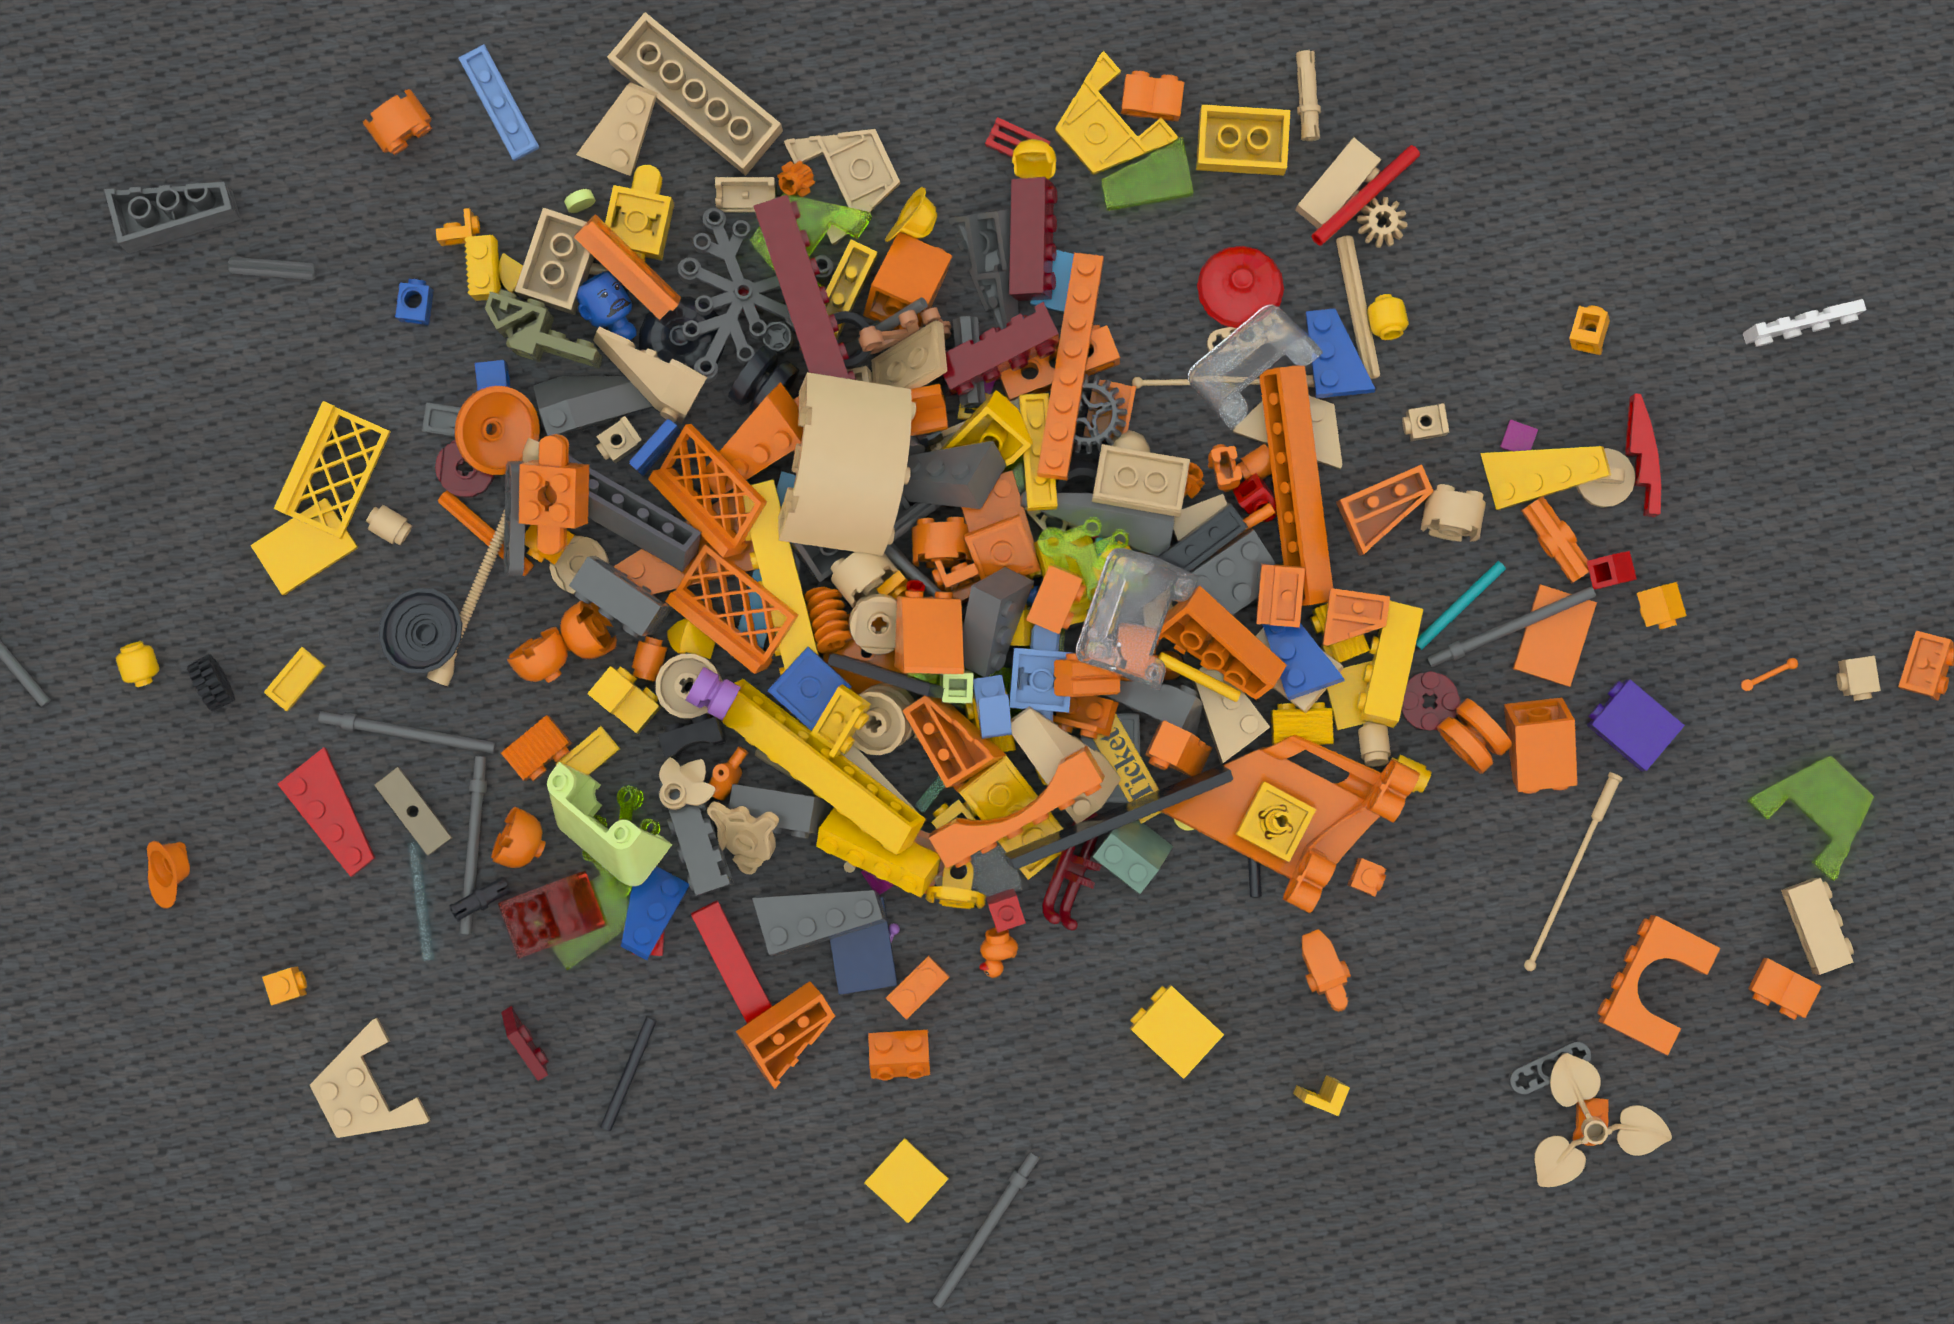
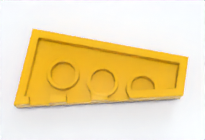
M1602 446L1480 453L1496 510L1612 475L1604 447Z

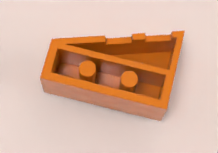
M1422 465L1336 502L1359 556L1364 555L1434 492Z
M923 696L902 710L946 788L964 783L1006 756L989 738L982 739L980 730L951 703L942 702L941 698Z
M809 981L737 1030L736 1033L762 1075L776 1089L781 1083L779 1079L790 1066H795L799 1061L797 1057L808 1044L812 1045L835 1015L820 991Z

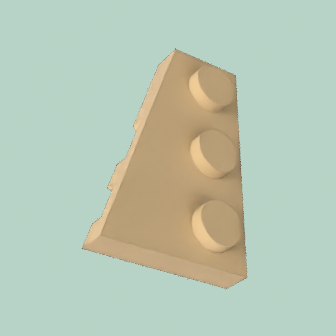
M630 82L576 155L631 176L635 170L658 93Z

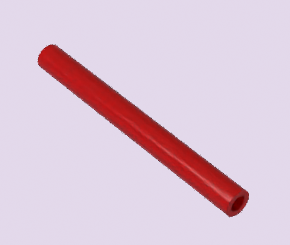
M1413 145L1405 149L1311 235L1312 240L1317 245L1322 246L1420 157L1419 150Z

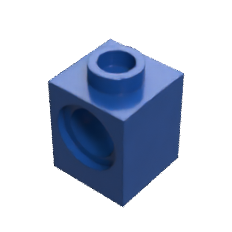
M409 279L408 283L399 284L395 318L400 322L429 325L434 290L430 286H426V281ZM415 294L421 295V304L416 308H410L408 305L410 297Z
M505 360L475 363L477 390L489 386L510 387L509 368Z

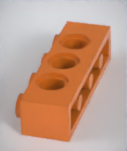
M1094 325L1089 347L1092 349L1093 354L1087 359L1085 374H1088V376L1120 364V356L1108 326L1100 328V325ZM1058 347L1048 357L1040 359L1039 356L1027 360L1029 364L1019 370L1012 371L1010 368L1001 372L1000 381L1009 401L1018 399L1019 395L1043 394L1051 391L1055 368H1052L1049 363L1053 358L1057 357ZM1026 368H1034L1038 371V375L1034 379H1026L1022 376V372Z

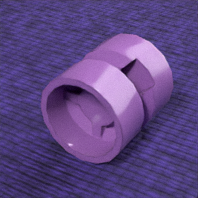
M703 667L685 701L698 708L706 706L709 714L723 721L741 687L727 679L721 682L718 674Z

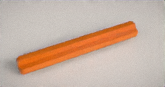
M446 490L439 497L438 503L487 546L491 545L490 542L494 538L495 530L455 495ZM502 541L503 544L499 548L498 555L504 560V541ZM524 557V572L522 576H526L534 566L526 557Z

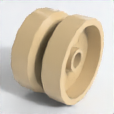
M680 654L670 658L660 668L656 678V695L660 704L670 714L684 720H692V718L709 714L706 706L698 708L685 701L690 692H686V684L688 682H693L694 684L703 667L718 674L719 680L723 681L719 670L709 660L696 654Z
M882 682L869 687L859 694V696L872 705L867 711L869 715L868 721L861 730L856 729L852 736L855 739L853 745L857 749L870 755H883L895 750L914 734V730L902 711L915 702L906 689Z

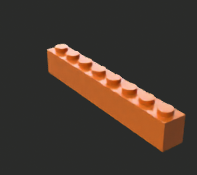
M1305 365L1260 370L1259 378L1283 564L1305 567L1302 606L1328 602L1333 582Z

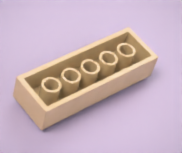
M646 12L607 56L610 64L633 84L658 93L655 100L656 103L745 176L783 132L780 122Z

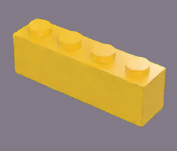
M852 239L850 240L826 289L830 303L825 304L828 315L842 311H852L877 259V251ZM845 323L838 324L839 331L834 332L836 340H838Z
M1390 601L1387 625L1379 629L1378 637L1373 636L1370 644L1369 653L1374 655L1372 664H1367L1364 671L1363 681L1367 682L1365 693L1360 692L1357 702V709L1361 710L1360 720L1392 728L1399 722L1423 609Z
M835 807L821 824L818 831L816 847L918 897L923 896L938 874L941 858L937 853L913 842L909 848L896 855L886 850L870 834L861 831L858 825L848 817L839 814Z

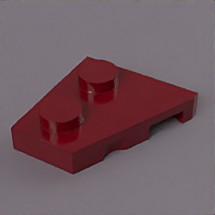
M512 1006L501 1012L507 1038L539 1081L548 1075L546 1063L549 1060L541 1047L536 1048L529 1029L525 1024L521 1023Z

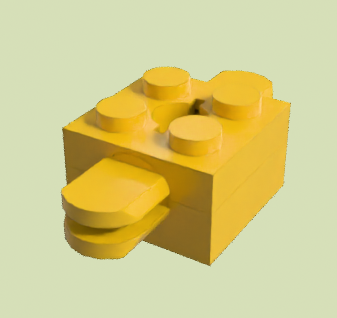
M642 165L636 169L631 189L613 185L605 224L644 262L645 257L662 261L674 209V202L671 197L659 195L663 179L659 170L652 165Z

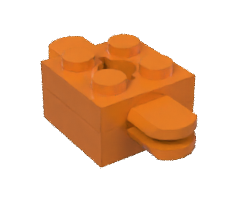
M552 434L542 438L539 441V460H531L520 464L519 524L537 525V548L542 553L550 555L566 548L567 528L575 529L588 524L589 464L569 463V442L566 437L560 434Z

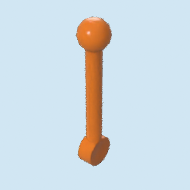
M1789 658L1784 665L1752 680H1743L1741 688L1744 691H1750L1753 685L1787 669L1797 668L1798 661L1795 658Z

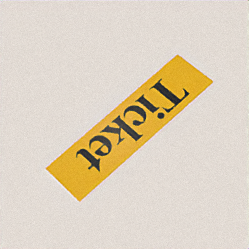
M1115 714L1110 736L1098 734L1097 740H1093L1101 754L1105 756L1120 776L1121 780L1118 784L1128 802H1131L1159 789L1117 714ZM1158 811L1156 813L1139 819V821L1142 824L1145 821L1160 814L1161 812Z

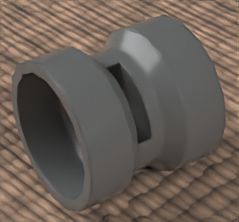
M772 322L767 325V333L762 338L764 345H767L778 355L787 353L793 345V336L788 326L782 322Z

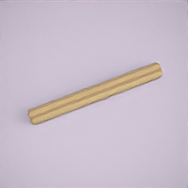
M1342 236L1337 238L1336 243L1358 353L1370 379H1375L1380 376V370L1367 314V305L1354 240L1352 236Z

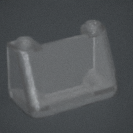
M1266 305L1195 363L1189 370L1188 382L1218 420L1232 430L1243 421L1248 412V405L1240 394L1244 388L1285 354L1294 364L1304 366L1312 363L1323 351L1281 308L1275 305Z
M1125 548L1112 550L1106 558L1076 645L1078 660L1095 668L1160 690L1166 668L1162 660L1153 657V653L1171 600L1177 602L1188 600L1194 592L1199 576L1152 555Z

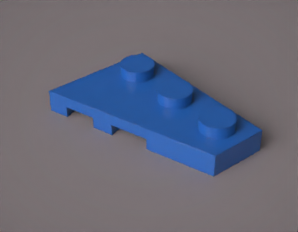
M1336 309L1306 311V325L1316 399L1375 393V387Z
M1301 623L1300 628L1262 624L1271 651L1287 665L1280 678L1288 700L1345 681L1344 677Z
M656 866L641 885L632 886L621 947L648 960L685 896L689 883Z

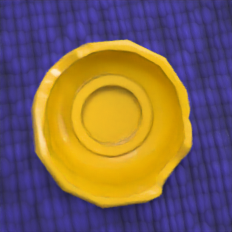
M1029 139L1020 142L1013 150L1012 163H1014V173L1020 178L1046 177L1049 180L1055 174L1056 154L1048 143L1042 140Z

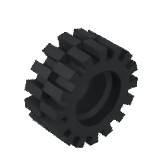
M208 654L187 665V670L190 673L189 676L193 680L192 683L196 687L198 695L202 697V701L211 712H215L235 701L232 687L227 681L223 669L212 655Z

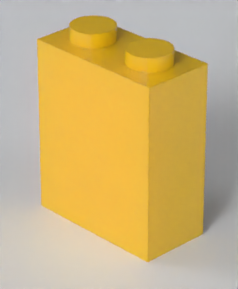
M1171 985L1167 988L1161 986L1150 998L1153 1001L1152 1005L1147 1010L1140 1008L1130 1019L1133 1023L1130 1029L1184 1079L1224 1034Z

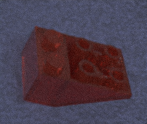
M586 870L498 903L518 959L606 926Z

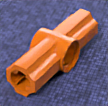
M1544 496L1521 510L1537 533L1538 542L1551 559H1555L1571 583H1574L1589 572L1586 562L1588 559L1576 544L1577 538L1563 520L1560 521Z

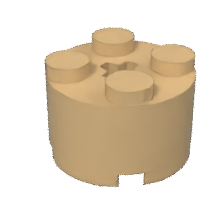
M1437 485V489L1426 498L1421 530L1424 532L1428 528L1430 529L1429 535L1451 541L1461 542L1462 536H1470V542L1479 540L1486 505L1483 500L1484 494L1478 491L1457 492L1453 486Z
M854 552L846 559L841 558L837 560L830 568L833 572L831 577L832 583L852 608L855 607L859 599L873 594H880L876 589L898 571L885 553L883 556Z

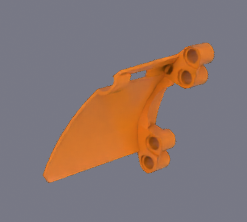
M1294 734L1272 746L1262 747L1224 764L1223 766L1231 770L1233 776L1231 782L1165 808L1160 812L1289 878L1283 900L1311 913L1320 899L1323 887L1330 881L1336 864L1380 816L1392 823L1396 821L1404 807L1406 797L1411 794L1416 786L1420 773L1394 759L1388 763L1381 773ZM1307 750L1349 772V776L1340 783H1332L1287 758ZM1262 782H1266L1316 809L1290 862H1286L1235 835ZM1260 811V812H1259L1258 816H1259L1260 819H1264V818H1265V816H1264V817H1261V816H1260V814H1261L1262 812H1264V811ZM1266 831L1265 838L1269 840L1272 837H1267V834H1269L1270 832Z

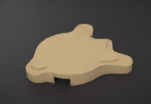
M712 802L708 806L707 813L717 826V838L722 851L726 847L735 855L732 860L743 873H755L763 861L770 859L776 848L773 829L779 822L778 816L772 812H765L758 818H754L744 806L728 809L719 802Z

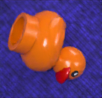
M995 927L985 932L986 939L980 946V953L986 961L981 963L979 968L991 978H996L1002 974L1004 967L1001 960L1011 957L1015 958L1018 952L1017 941L1009 936V930L997 933Z

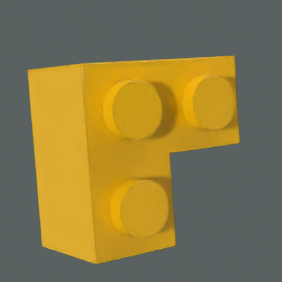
M610 666L587 694L608 712L619 718L635 733L639 734L661 709V706L657 703L659 699L649 688L645 687L642 691L636 686L634 682L637 678L625 668L620 666L616 669Z

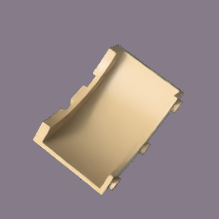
M806 373L799 390L798 426L803 427L802 443H797L795 447L792 472L797 474L794 488H787L778 516L779 541L883 556L887 545L893 543L895 534L894 524L901 501L903 486L907 485L910 479V467H907L911 420L914 419L916 412V403L912 402L911 389Z

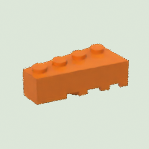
M1200 585L1167 611L1152 635L1160 640L1164 637L1176 644L1174 649L1180 653L1185 654L1187 651L1201 660L1200 665L1204 668L1219 671L1224 675L1223 679L1256 700L1276 685L1287 666Z

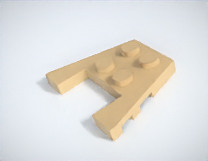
M876 129L838 133V135L821 137L820 135L810 136L804 139L793 138L784 141L794 164L800 160L803 164L820 155H824L848 205V208L821 220L832 246L844 238L900 185V180Z
M378 1018L373 1019L310 1084L336 1138L425 1124L431 1121L419 1097L390 1111L363 1055L390 1042Z

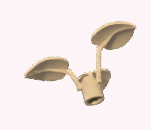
M1564 1053L1558 1058L1552 1069L1550 1078L1551 1092L1562 1106L1570 1107L1579 1102L1586 1117L1581 1125V1131L1584 1136L1572 1141L1571 1144L1562 1136H1551L1542 1140L1536 1149L1534 1158L1537 1183L1541 1187H1555L1568 1183L1578 1177L1585 1167L1586 1157L1581 1150L1575 1147L1580 1144H1587L1588 1142L1595 1145L1601 1144L1607 1139L1608 1135L1619 1129L1617 1133L1618 1144L1626 1153L1635 1156L1648 1154L1672 1139L1670 1130L1659 1115L1651 1109L1640 1105L1624 1108L1620 1114L1621 1124H1614L1607 1128L1600 1118L1591 1116L1584 1100L1595 1097L1599 1091L1601 1079L1597 1069L1584 1059Z

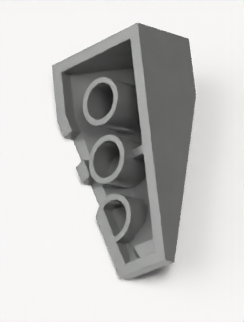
M560 376L533 385L538 409L547 436L560 434L567 437L624 416L653 408L652 404L626 376Z

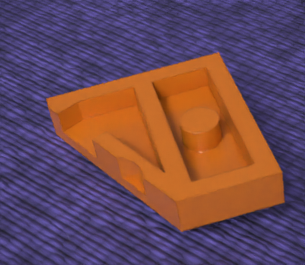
M1331 588L1322 646H1329L1386 627L1390 596Z

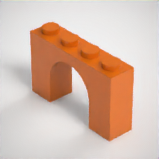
M1650 915L1649 919H1643L1638 928L1637 934L1640 937L1636 946L1631 945L1626 952L1624 961L1627 964L1623 972H1617L1611 983V988L1614 990L1610 998H1605L1599 1007L1598 1014L1601 1017L1598 1022L1662 1054L1668 1055L1681 1028L1653 1015L1642 1005L1638 995L1639 977L1650 963L1663 958H1670L1701 974L1708 975L1720 948L1658 916Z

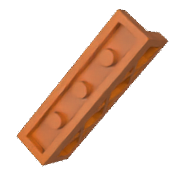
M596 214L574 235V238L659 320L669 310L673 311L679 305L681 297Z

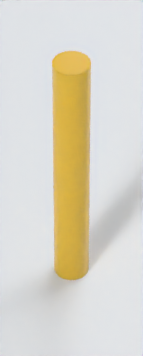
M1161 652L1157 659V663L1234 702H1237L1241 695V691L1164 652Z

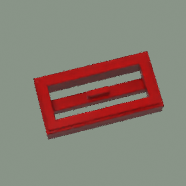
M998 117L985 142V146L1012 158L1013 150L995 142V137L1015 146L1022 141L999 131L1001 127L1027 140H1042L1050 145V141Z

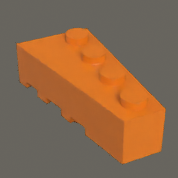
M781 382L765 397L719 451L745 480L795 450L797 443H802L803 427L798 426L799 406ZM713 460L707 465V473H715ZM724 476L726 492L733 489V481L729 476ZM708 477L709 488L714 494H718L716 477Z

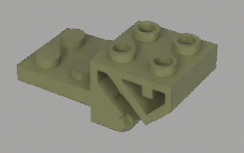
M500 290L499 294L490 291L485 310L496 330L504 338L508 337L506 344L515 355L540 362L543 352H547L600 369L603 357L597 351L598 348L594 347V343L583 339H577L575 343L565 338V334L551 330L554 317L543 302L528 298L526 303L516 298L517 295L514 293Z

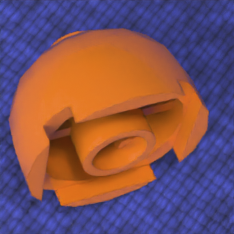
M583 601L575 603L564 613L560 625L561 636L567 646V651H571L576 656L584 659H596L612 651L617 643L616 635L611 638L606 626L613 627L610 620L598 612L600 607L593 602L589 604Z
M557 627L541 632L542 637L535 640L530 638L509 655L507 661L519 677L531 682L545 679L549 683L562 674L560 668L566 663L568 652L567 646Z
M512 808L504 821L507 825L502 834L499 832L496 838L491 858H493V862L510 868H521L529 864L534 856L537 858L541 856L546 842L541 840L543 830L537 818L522 809Z

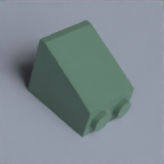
M1136 820L1110 831L1093 852L1091 858L1136 893L1141 894L1159 871L1173 846L1147 825L1141 824L1139 820Z

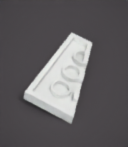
M1860 299L1827 307L1820 313H1818V310L1805 312L1795 316L1793 320H1790L1788 316L1768 324L1765 322L1755 324L1743 333L1746 344L1755 342L1756 347L1772 343V337L1783 335L1784 339H1790L1802 335L1801 330L1811 327L1812 331L1816 332L1829 328V322L1840 320L1841 325L1859 320L1858 315L1866 311L1864 300Z

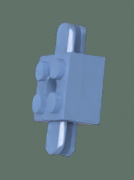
M1035 624L1031 631L1030 649L1014 648L1010 708L1026 709L1030 706L1052 722L1054 711L1069 713L1070 697L1056 696L1054 694V680L1056 679L1054 676V661L1066 659V653H1072L1058 651L1060 634Z

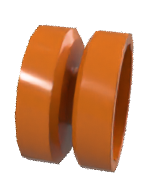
M1467 698L1456 708L1457 717L1461 722L1455 718L1446 717L1436 728L1450 748L1478 773L1483 774L1493 764L1492 756L1488 750L1495 755H1503L1512 746V742L1501 727L1480 706Z

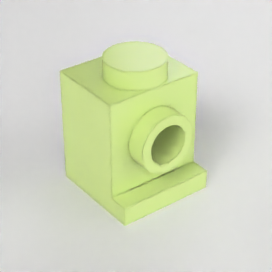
M964 670V674H940V686L945 688L942 702L972 703L973 672L971 670Z

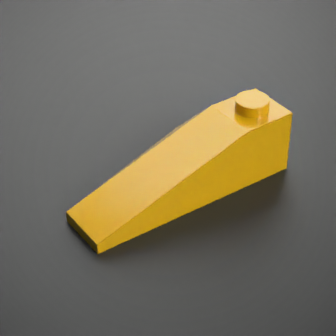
M995 390L940 450L994 441L1006 466L1013 464L1033 444V441L1019 409Z

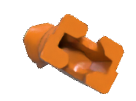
M1217 444L1208 455V468L1214 469L1218 489L1229 492L1240 485L1242 478L1240 466H1236L1235 459L1238 457L1235 446L1227 447L1223 444Z

